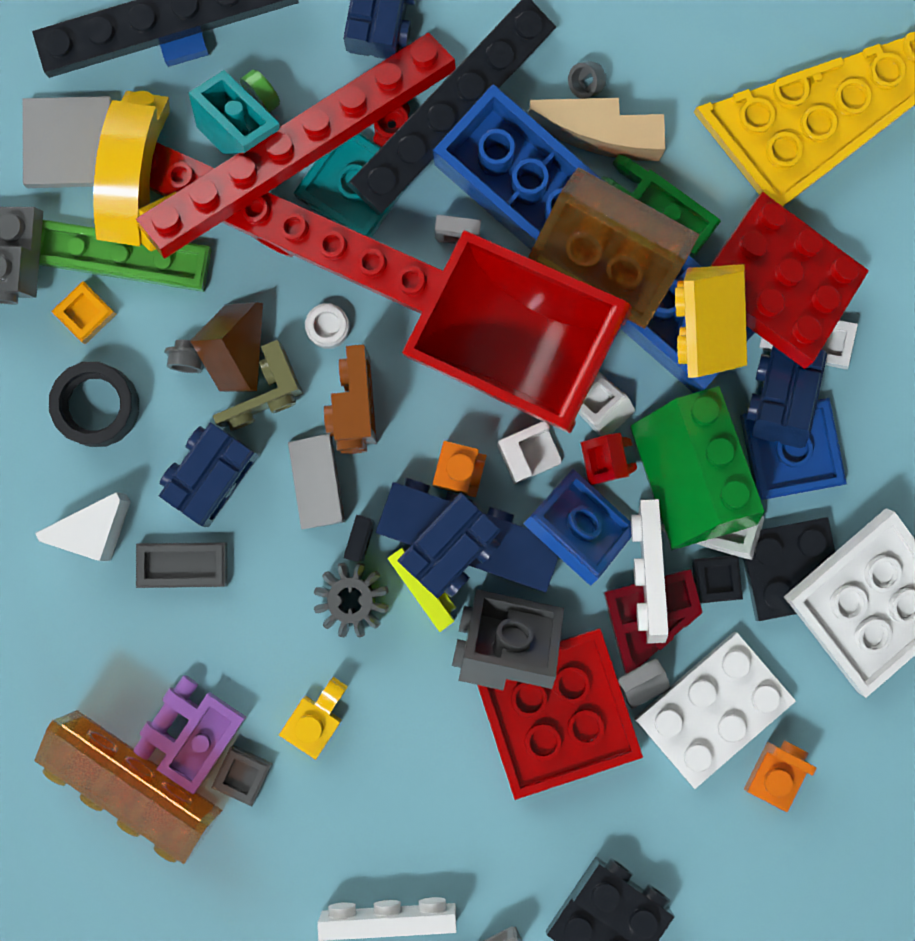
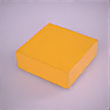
M84 281L51 311L85 345L117 315Z

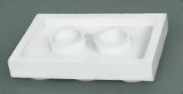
M733 632L634 719L690 785L696 789L794 704L796 700L737 632Z

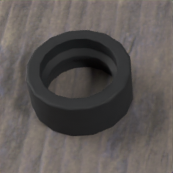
M80 362L68 367L55 380L49 393V413L54 426L67 439L89 447H107L121 441L133 429L139 415V397L134 384L116 368L101 362ZM89 379H102L109 382L116 389L120 398V410L116 419L108 427L101 430H87L80 427L72 419L69 411V400L73 390L80 383Z

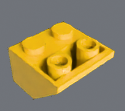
M744 265L687 268L684 281H678L677 288H675L676 317L685 316L686 327H680L679 335L677 336L678 364H687L688 378L702 377L747 366Z

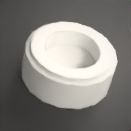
M331 303L320 304L314 307L308 313L305 320V330L309 339L316 346L324 349H333L340 346L347 339L350 331L349 321L345 312L339 306Z

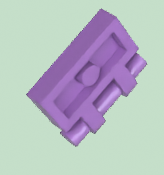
M183 675L175 689L169 688L162 698L164 705L152 722L147 721L139 734L142 738L133 749V752L145 760L150 758L156 748L164 752L166 755L156 770L194 795L246 719V716L211 692L206 694L199 706L191 701L190 697L197 688L198 683L190 677ZM178 714H181L189 721L178 738L175 739L167 731Z

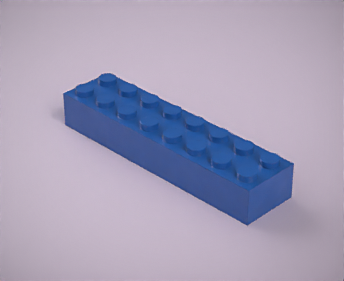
M493 84L434 148V165L552 269L631 304L630 316L625 325L621 326L620 329L693 393L703 391L720 372L702 377L688 378L687 364H678L677 336L679 335L680 327H686L685 316L676 317L675 306L677 282L684 281L687 268L702 266ZM746 326L748 341L755 332Z

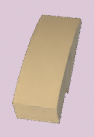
M619 98L530 100L528 115L554 138L574 147L614 158L620 154L635 161H660L665 151L664 114L620 115Z

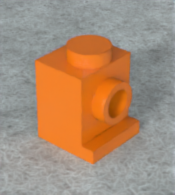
M443 441L432 484L433 487L476 498L487 455L478 453L479 449Z

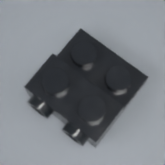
M595 857L546 929V935L554 941H659L675 916L668 907L670 899L649 884L643 890L630 880L633 874L622 864L612 858L606 864L598 857Z

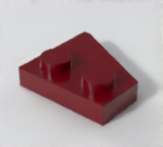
M691 569L664 575L668 621L666 643H647L646 631H638L637 603H644L643 586H635L634 583L603 592L625 674L640 667L658 650H662L674 639V636L679 631L690 625L703 613Z

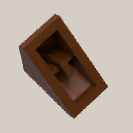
M263 303L225 304L190 340L215 385L221 392L257 391Z

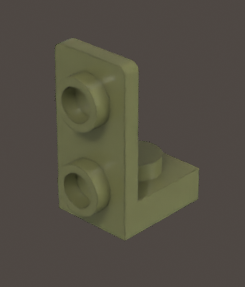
M278 340L261 346L265 359L259 361L269 386L276 383L278 388L213 415L216 425L222 428L229 426L230 430L234 431L255 422L253 415L270 409L271 413H277L296 404L294 397L302 395L303 392L284 347Z

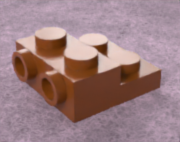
M363 344L346 346L347 358L339 359L341 386H344L345 392L331 393L332 405L324 406L326 433H330V436L334 437L337 451H341V454L367 452V445L377 444L371 360Z

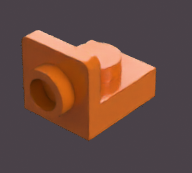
M785 740L781 747L767 741L744 790L788 812L806 774L808 773L813 776L817 767L805 761L809 753Z

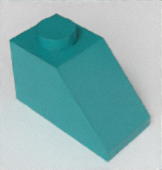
M225 70L188 92L196 127L223 154L245 153L280 130V123Z

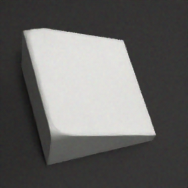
M598 372L578 414L599 436L612 434L635 412V409L628 396L602 373Z

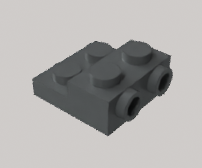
M0 207V304L16 305L18 304V298L37 297L44 211L36 207Z
M477 589L473 606L464 605L458 632L467 633L466 641L457 639L452 666L461 668L458 681L504 690L506 679L552 689L557 672L564 608Z

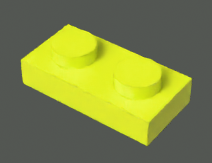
M401 548L387 559L438 631L441 632L455 621L450 613L456 609V606L445 592L437 599L397 561L406 551L404 548Z

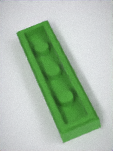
M43 220L39 265L204 292L212 249L209 246L189 243L164 259L157 249L150 252L142 244L140 246L96 240L95 228Z

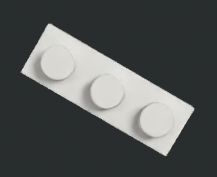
M659 499L640 500L639 515H631L632 542H640L641 558L634 559L635 586H643L644 603H637L638 631H646L647 643H666L668 621Z
M439 897L419 900V905L401 906V902L397 900L378 901L374 903V908L356 909L354 903L332 904L328 906V910L321 912L317 922L318 941L456 933V904H446V899Z

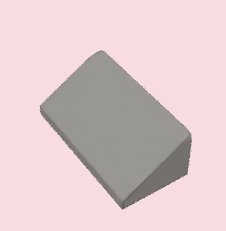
M330 434L288 442L301 529L345 523L333 439Z

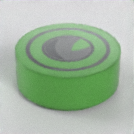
M252 69L240 78L242 87L267 112L271 113L280 105L278 94L258 70Z

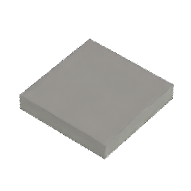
M110 96L23 98V185L25 187H94L98 145L103 123L112 101Z

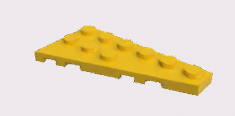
M915 31L908 33L901 39L865 48L862 52L843 59L839 57L781 77L771 84L735 93L732 97L713 104L709 102L698 106L693 113L756 192L760 195L763 191L784 207L915 106Z

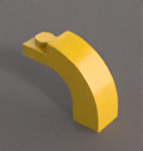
M126 90L121 101H111L103 123L95 165L93 209L96 240L133 246L141 245L140 227L136 218L139 217L138 209L150 204L152 158L157 139L170 113L169 97L153 95L147 91L133 92Z

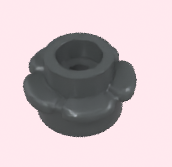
M175 340L174 347L165 348L164 353L168 356L167 367L169 369L184 373L202 372L203 362L190 340Z

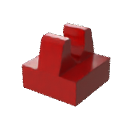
M621 433L608 434L580 442L590 485L630 477L629 474L637 470L636 462L627 464L624 452L625 447L632 446V440L628 437H622Z

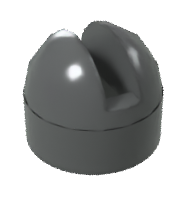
M592 61L578 63L569 72V88L578 98L586 99L596 96L606 86L607 75L599 63ZM593 77V82L586 87L583 81Z

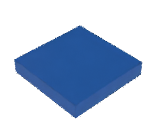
M830 398L817 401L811 434L806 446L803 448L784 445L779 441L771 442L754 438L752 435L754 421L746 419L747 413L740 415L751 475L760 500L847 484Z
M574 469L565 476L523 523L590 586L600 578L632 537L631 521Z

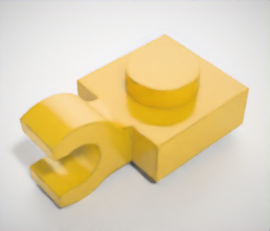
M333 676L316 702L305 695L279 733V736L316 760L342 721L341 718L332 713V710L348 686Z

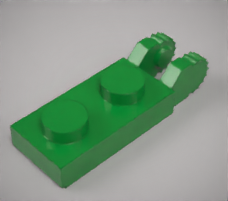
M619 154L613 161V165L619 173L639 184L634 192H629L607 176H603L601 179L694 259L721 220L651 169L647 171L627 158V156Z

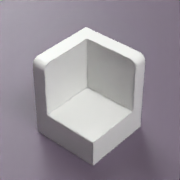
M540 422L497 442L498 449L514 484L561 464L562 460L550 435V425L548 423Z

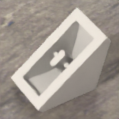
M116 492L35 534L39 542L97 561H111L130 500L127 494Z

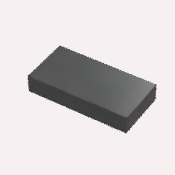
M227 542L136 544V588L227 587Z

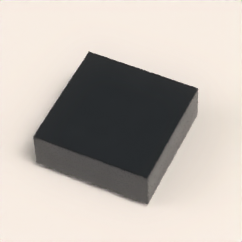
M356 515L343 558L355 562L364 561L375 526L373 519Z
M738 556L692 559L693 578L700 603L743 600Z

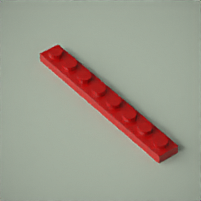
M429 32L283 124L280 126V130L247 152L236 154L137 217L136 221L140 229L164 259L450 75L456 69L455 59Z

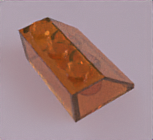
M578 167L559 194L528 258L625 300L632 307L628 320L645 329L686 262L699 234Z

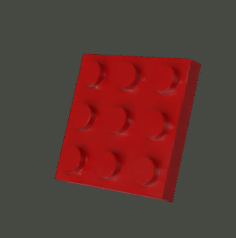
M763 191L753 202L709 266L744 265L746 326L804 369L815 361L869 272L867 268Z
M601 628L560 640L557 672L552 689L506 679L504 690L477 685L514 800L643 758Z

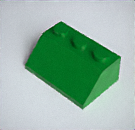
M720 386L676 398L630 426L654 500L659 499L660 519L671 551L758 525L765 511Z

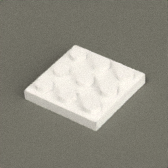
M887 508L784 596L851 685L865 698L915 656V539L896 512Z

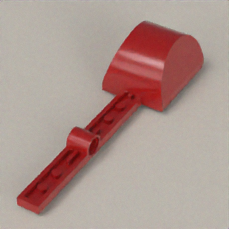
M156 142L150 171V190L163 196H168L174 192L177 193L214 168ZM269 192L221 222L252 236L261 244L287 257L296 256L420 313L421 316L402 351L405 357L569 434L572 433L576 425L575 418L620 327L625 325L632 309L631 304L623 299L466 230H463L444 270H441Z

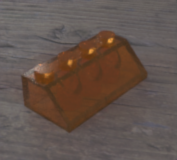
M78 710L51 721L34 759L36 763L44 767L42 772L49 780L58 785L65 786L67 783L81 793L79 798L84 804L96 811L104 809L118 819L116 824L123 831L134 837H139L141 834L154 843V851L169 862L175 863L178 860L185 864L223 811L199 793L191 794L156 770L157 764L136 755L131 746Z

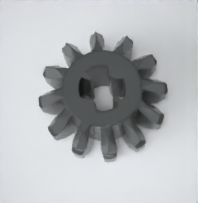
M359 562L356 564L353 577H350L349 568L346 563L338 564L341 580H338L331 572L326 571L322 577L331 586V589L316 587L314 590L315 595L327 598V603L318 604L314 607L315 613L330 610L332 615L323 622V627L329 629L337 620L341 621L338 630L339 637L344 638L347 636L350 623H353L357 637H363L365 635V627L362 619H365L371 627L376 629L381 625V622L371 611L387 613L389 610V605L375 602V597L384 596L389 593L388 587L384 586L373 590L371 585L379 579L380 573L374 571L366 580H363L364 563ZM347 587L349 592H353L356 588L362 594L358 599L362 607L357 612H355V607L347 611L342 606L345 601L342 592Z

